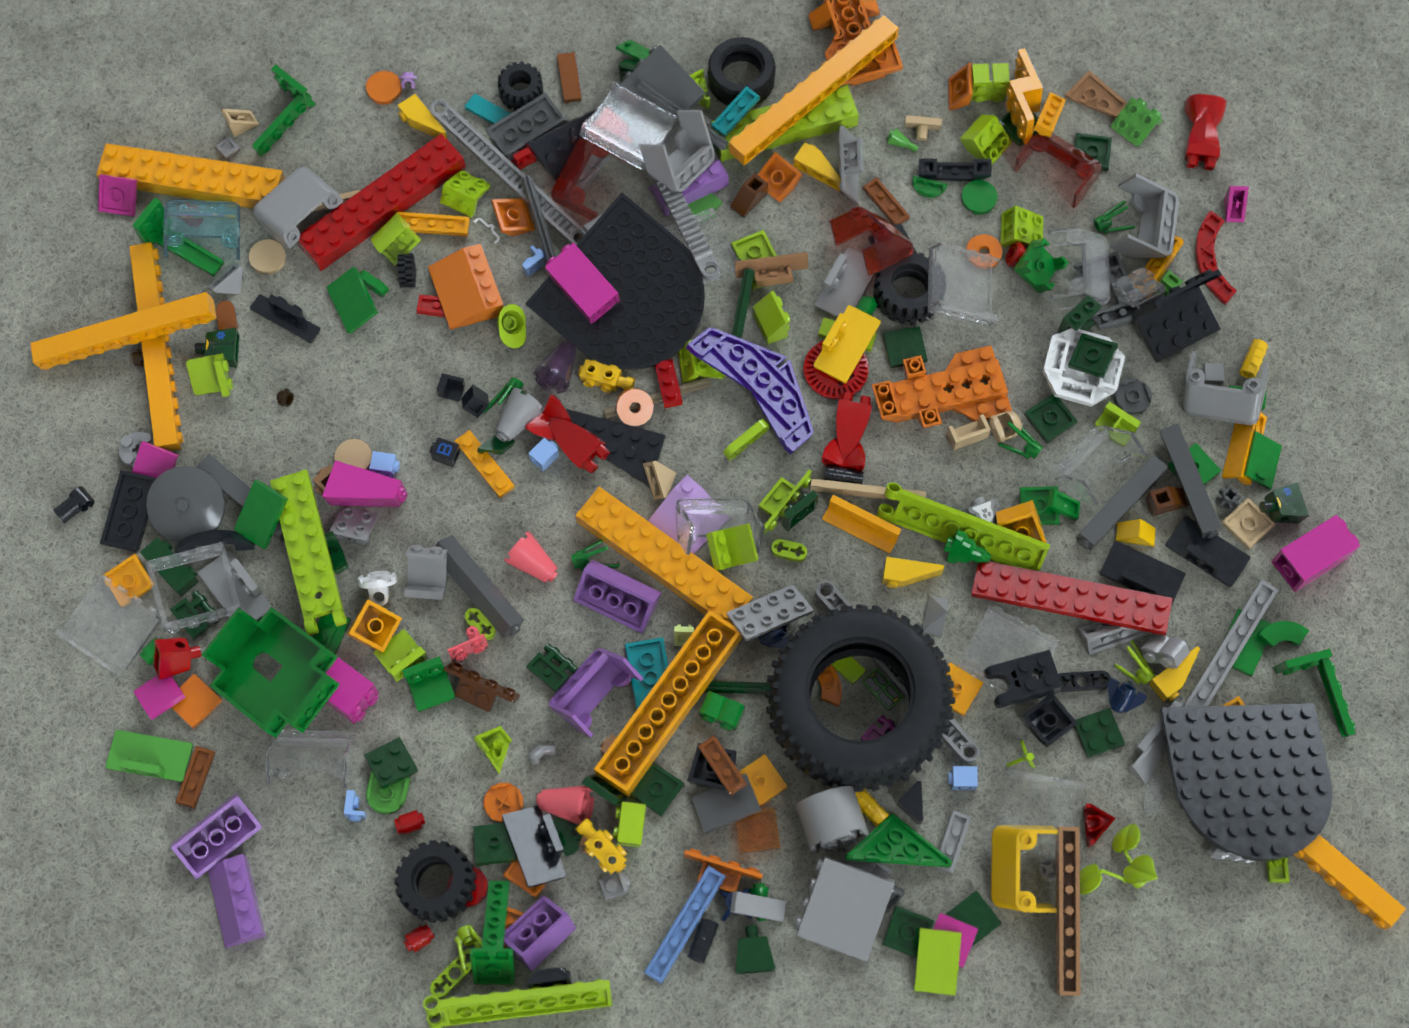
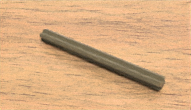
M703 377L679 385L681 396L711 386V381L709 377ZM661 391L649 394L653 404L663 402ZM632 403L630 411L638 410L640 407L639 403ZM616 405L603 409L606 419L618 416Z

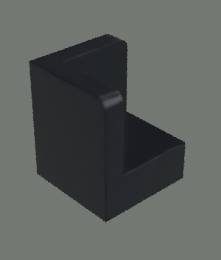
M442 373L436 389L438 397L459 402L465 388V382L463 378Z
M473 384L462 397V408L477 418L489 405L488 394Z

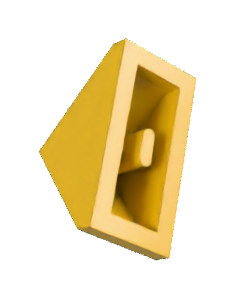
M1141 519L1118 522L1116 541L1154 547L1156 528Z

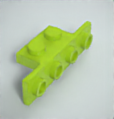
M811 470L806 472L796 486L781 477L761 501L758 508L771 516L763 526L762 533L764 535L768 531L772 532L778 524V518L780 516L784 517V510L791 502L795 503L801 495L799 492L803 487L806 489L810 485L812 480Z

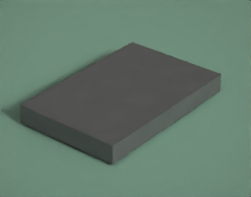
M747 774L742 775L748 785L732 796L727 790L712 788L691 797L705 834L762 811Z

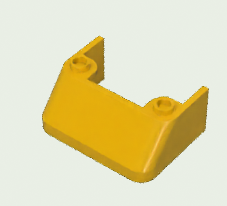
M998 825L992 830L991 901L995 906L1021 912L1057 913V908L1052 903H1036V898L1031 892L1020 891V850L1034 848L1037 843V834H1058V830L1055 827Z

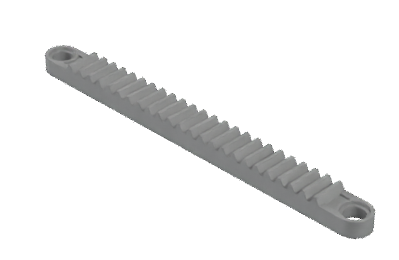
M442 99L433 101L430 106L432 115L460 143L478 157L486 167L493 171L501 181L508 185L516 195L529 205L522 183V178L526 177V175L446 101ZM437 106L445 107L442 113L435 112ZM534 184L545 221L570 244L573 242L577 244L578 242L574 241V237L577 234H581L583 228Z
M629 106L622 111L623 122L627 125L629 134L642 157L639 148L640 144L657 143L640 111L634 106ZM630 113L636 114V117L633 119H628L627 115ZM652 177L702 277L707 281L716 280L720 276L719 264L682 192H673ZM713 267L716 270L713 274H708L705 272L706 269Z
M822 581L817 585L816 597L827 610L838 609L840 611L841 606H852L831 582ZM828 587L831 590V594L829 596L821 595V588ZM869 657L909 701L905 684L897 672L886 663ZM954 719L947 720L949 724L946 728L950 730L948 735L942 734V740L964 763L975 762L979 756L978 746ZM965 748H972L974 756L971 758L966 757L963 750Z

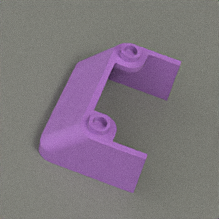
M599 648L583 662L549 701V706L577 731L592 737L594 734L589 730L592 724V717L589 714L614 686L625 687L630 683L631 678L642 681L644 678L625 657Z

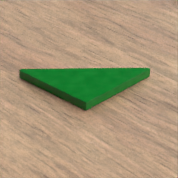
M893 813L845 857L847 861L950 867L953 863L952 860Z

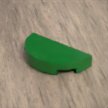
M914 175L912 177L914 190L926 198L940 196L948 186L947 183Z

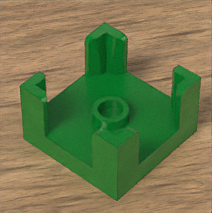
M1045 238L1031 241L1014 268L1039 293L1052 290L1055 283L1048 282L1055 271L1065 269L1069 263L1065 257L1054 258L1043 248L1050 245Z

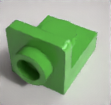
M1168 270L1156 285L1153 293L1156 296L1163 293L1165 296L1169 293L1168 290L1178 285L1180 286L1183 281Z

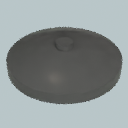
M192 466L175 467L162 473L151 485L147 495V513L153 527L162 536L171 541L179 542L196 533L216 530L224 517L225 497L218 481L208 472Z

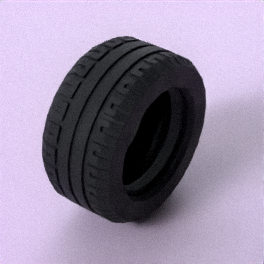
M746 37L731 38L719 44L712 51L708 62V84L712 94L719 101L729 106L747 86L760 96V100L756 104L764 101L771 93L775 82L776 66L771 51L761 42ZM746 61L755 65L759 69L760 75L751 83L735 84L723 75V70L733 62Z

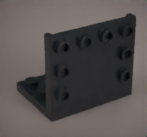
M1211 269L1186 280L1184 282L1186 285L1182 287L1178 285L1168 290L1169 293L1165 296L1162 293L1139 304V309L1131 312L1156 362L1221 329L1199 287L1221 277L1222 274L1219 269L1213 272Z

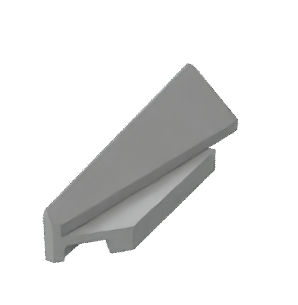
M1179 695L1170 707H1183L1187 700ZM1161 718L1134 750L1140 757L1128 770L1144 784L1148 783L1166 751Z

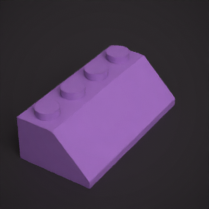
M714 158L713 163L682 191L683 197H685L688 204L729 185L728 173L720 160ZM656 185L648 187L664 216L670 215Z
M592 560L584 568L573 601L643 633L657 607L662 592Z
M235 793L173 841L170 846L197 879L260 830L262 826L238 794Z
M241 854L215 864L208 870L225 948L265 937L266 934L248 858Z

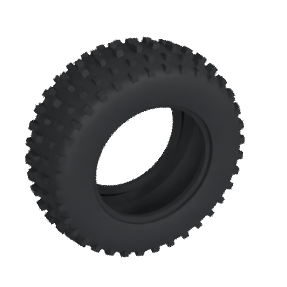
M856 604V609L846 605L841 606L840 611L838 609H828L825 611L826 615L823 613L818 616L815 615L811 617L812 622L808 621L806 625L804 623L801 624L795 636L790 634L788 636L789 641L785 645L786 648L781 646L778 650L780 653L779 660H773L771 663L772 667L775 668L773 675H768L767 677L771 690L765 691V698H769L768 704L771 705L766 707V713L773 720V722L769 723L770 729H773L775 735H779L775 738L777 744H780L782 749L786 747L787 750L784 752V755L791 761H797L795 767L803 772L807 769L809 771V778H813L816 781L821 778L823 779L822 784L832 787L833 783L837 784L838 787L853 786L855 792H863V789L867 787V789H872L873 792L879 790L880 785L882 787L887 785L890 788L895 785L894 781L902 779L905 782L909 778L908 774L914 771L918 774L922 770L921 764L925 760L929 762L933 760L931 754L934 749L940 750L943 746V743L940 742L943 738L942 734L948 735L950 729L946 728L949 724L947 720H953L954 713H952V706L950 704H955V697H952L953 690H949L954 688V682L951 681V675L946 674L950 672V667L947 666L946 660L941 661L944 654L938 646L933 647L935 640L929 634L924 636V630L917 623L912 626L910 624L911 619L904 615L899 618L897 613L891 609L883 612V608L872 605V608L868 609V606ZM851 656H867L878 659L893 668L904 682L909 697V707L902 721L884 736L866 741L845 739L828 730L814 713L810 697L817 678L832 663Z

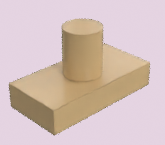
M906 115L904 127L917 128L916 140L926 141L928 129L940 130L942 118Z

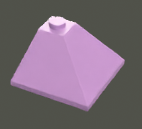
M686 475L674 487L648 522L695 554L707 542L706 533L718 531L729 520V517L699 484Z

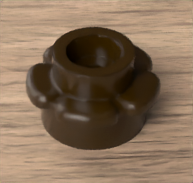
M140 349L132 352L135 367H143V352Z
M285 388L278 392L277 402L279 405L288 407L292 404L294 394L289 389Z

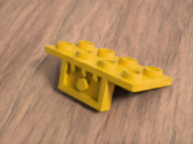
M848 305L844 313L839 314L823 341L822 351L814 363V368L843 383H847L880 326L881 321Z

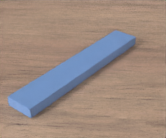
M710 866L706 868L644 971L645 974L662 984L724 881L725 875Z

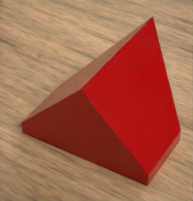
M1086 803L1083 807L1087 847H1092L1116 818L1091 803Z

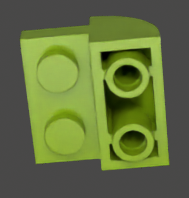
M398 213L371 238L374 247L380 253H383L394 266L397 265L398 254H408L422 241Z

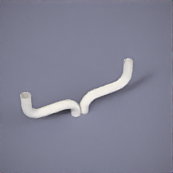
M476 218L473 221L474 223L481 221L485 226L491 227V232L497 237L494 243L499 242L500 237L494 231L495 226L492 223L487 224L482 218Z

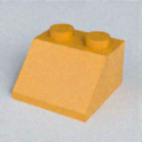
M1033 500L996 512L997 524L999 526L1047 543Z
M367 599L346 635L383 653L402 618Z

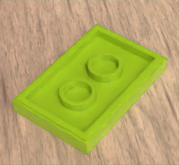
M764 230L731 242V247L738 261L777 256ZM754 278V279H753V284H752V289H753V290H756V289H758V288H761V287H757V286H756V282H755V278Z
M920 928L914 991L956 996L961 932Z

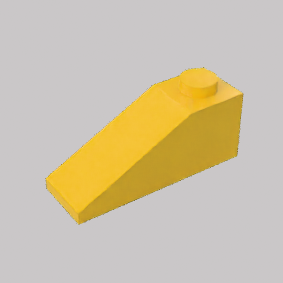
M416 94L398 104V116L402 122L406 121L410 127L433 137H437L442 133L447 139L444 128Z
M804 143L794 157L793 167L840 192L839 183L841 178L826 157L816 146Z
M886 557L882 584H885L888 588H898L942 575L944 565Z
M1198 646L1190 651L1177 668H1167L1150 681V687L1163 703L1168 699L1173 701L1180 695L1179 691L1183 687L1200 651Z

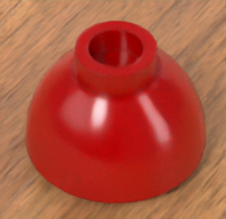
M1015 242L1010 246L1005 259L1008 266L1015 267L1026 251L1024 245L1020 242Z

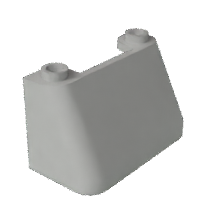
M303 166L297 168L254 206L253 214L268 236L290 249L300 238V232L296 227L297 224L321 203L326 208L335 209L343 202V199L313 171Z

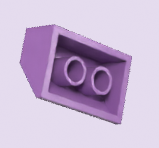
M543 895L505 931L504 945L508 949H513L514 956L529 970L533 971L576 927L565 911Z

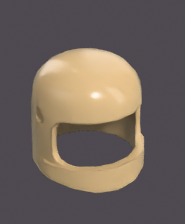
M1006 411L990 416V428L997 442H1003L1018 436L1007 422H1011L1020 431L1022 430L1021 420L1015 412ZM1008 427L1010 431L1005 432L1004 428Z

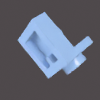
M533 245L530 246V252L533 257H528L522 264L523 273L527 277L545 265L544 253Z
M347 790L344 807L345 817L353 822H360L361 819H366L367 815L364 811H355V809H359L360 797H357L355 790Z

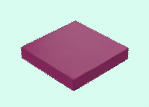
M104 174L99 175L98 211L135 216L137 179Z
M143 441L140 444L132 473L157 478L165 471L175 468L179 455Z
M155 676L133 691L151 720L186 698L172 676L161 680L158 679V676Z
M939 913L934 929L962 933L959 966L963 968L979 928Z

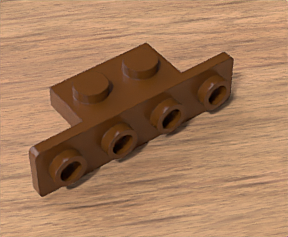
M449 663L443 669L460 678L454 693L455 697L487 712L491 711L497 696L512 703L520 697L519 694L515 693L514 689L510 687L504 688L493 679L481 677L476 671H468L459 663Z

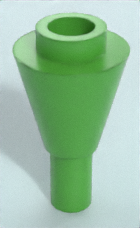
M897 128L895 130L891 129L886 137L889 140L887 144L907 148L916 153L919 147L911 143Z

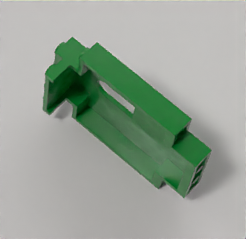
M238 607L201 654L205 659L221 669L220 673L210 684V687L261 729L277 738L287 723L303 733L340 685L326 674L338 656L272 607L269 608L259 622ZM261 653H267L283 665L271 682L254 669V660Z

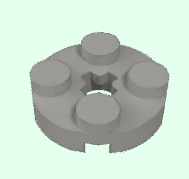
M134 432L121 439L119 456L130 468L134 467L137 453L134 450L140 446L141 442L145 441L154 445V439L149 433Z

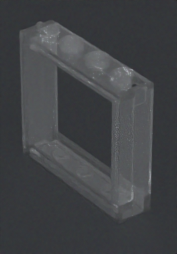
M223 542L145 561L164 632L175 633L183 627L194 628L202 622L213 623L225 616L230 618L238 607L241 609ZM221 556L234 605L167 622L154 572Z

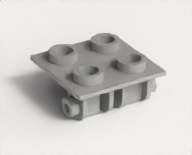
M342 506L329 532L333 531L336 538L349 541V538H351L352 543L356 539V543L362 545L369 544L371 540L369 535L379 514Z

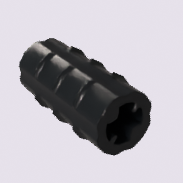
M826 465L824 480L862 484L864 471Z
M706 918L701 919L693 943L690 946L687 956L689 959L698 963H705L719 926L718 923Z

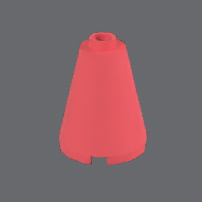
M527 531L525 534L528 537H521L508 553L510 558H504V561L545 583L548 580L552 582L558 575L556 572L558 568L535 537Z
M586 785L544 789L541 793H538L536 804L539 805L540 810L580 825L586 818L591 819L594 797L590 796V791H594Z

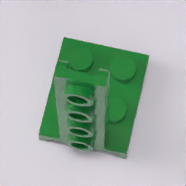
M276 64L271 68L275 75L273 78L279 83L278 86L285 93L287 91L291 93V97L294 100L252 144L253 149L260 157L269 152L271 146L281 139L283 133L293 126L295 120L306 111L307 107L312 108L316 104L311 100V95L306 92L307 88Z
M153 198L132 225L141 243L152 242L153 245L156 243L214 277L223 266L224 261L169 229L170 218L161 201Z
M1330 648L1286 660L1274 666L1276 674L1283 673V676L1295 673V671L1301 669L1303 671L1317 666L1341 736L1348 737L1356 734L1355 723L1350 719L1348 713V703L1344 700L1341 693L1342 685L1337 681L1335 675V665L1329 658L1332 656Z
M489 881L482 948H471L470 954L474 984L515 985L513 949H504L510 881Z

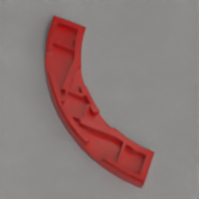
M1211 210L1203 220L1196 238L1195 255L1200 273L1209 269L1212 272L1218 269L1214 244L1218 231L1225 220ZM1223 275L1205 283L1211 293L1224 305L1237 292Z

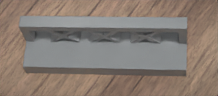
M1092 622L1078 627V632L1085 640L1086 650L1089 655L1151 634L1115 625L1108 627L1105 626L1108 624Z

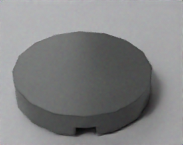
M1126 379L1120 382L1114 393V402L1117 407L1130 415H1138L1145 412L1152 400L1151 390L1148 385L1140 382L1138 379Z

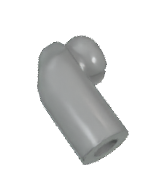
M556 745L537 746L529 753L530 764L538 765L543 755H556Z

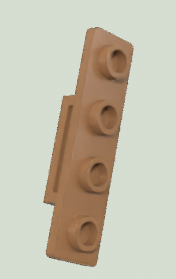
M807 252L735 261L736 278H742L744 269H752L755 272L754 278L757 287L792 283V271L808 269Z

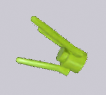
M1131 640L1130 643L1136 654L1129 646L1127 650L1140 667L1135 672L1137 676L1118 664L1114 666L1133 679L1137 685L1140 682L1146 685L1156 675L1144 659L1135 642Z
M471 925L459 928L456 932L457 937L454 938L458 947L463 972H466L462 944L466 947L474 945L475 948L482 947V940Z

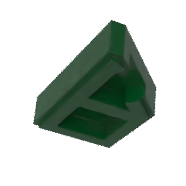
M495 434L478 447L477 452L481 454L483 452H494V454L502 455L514 445L515 440L503 442Z

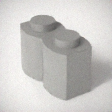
M1153 634L1141 648L1143 657L1147 662L1161 663L1164 667L1173 669L1177 668L1190 653L1187 642L1179 638H1169L1159 634Z

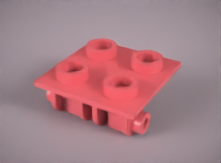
M475 626L468 627L466 633L469 640L447 649L452 662L455 660L457 662L462 661L473 652L475 654L483 652L486 649L485 647L488 646L485 634L480 635Z

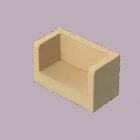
M984 414L979 416L978 421L956 429L952 425L949 426L946 435L953 450L987 439L991 429Z

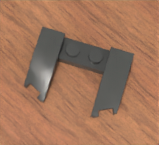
M1118 251L1074 264L1073 268L1077 269L1076 277H1072V284L1107 277L1118 304L1099 310L1090 318L1099 325V330L1120 327L1135 322L1131 312L1139 309L1140 306Z

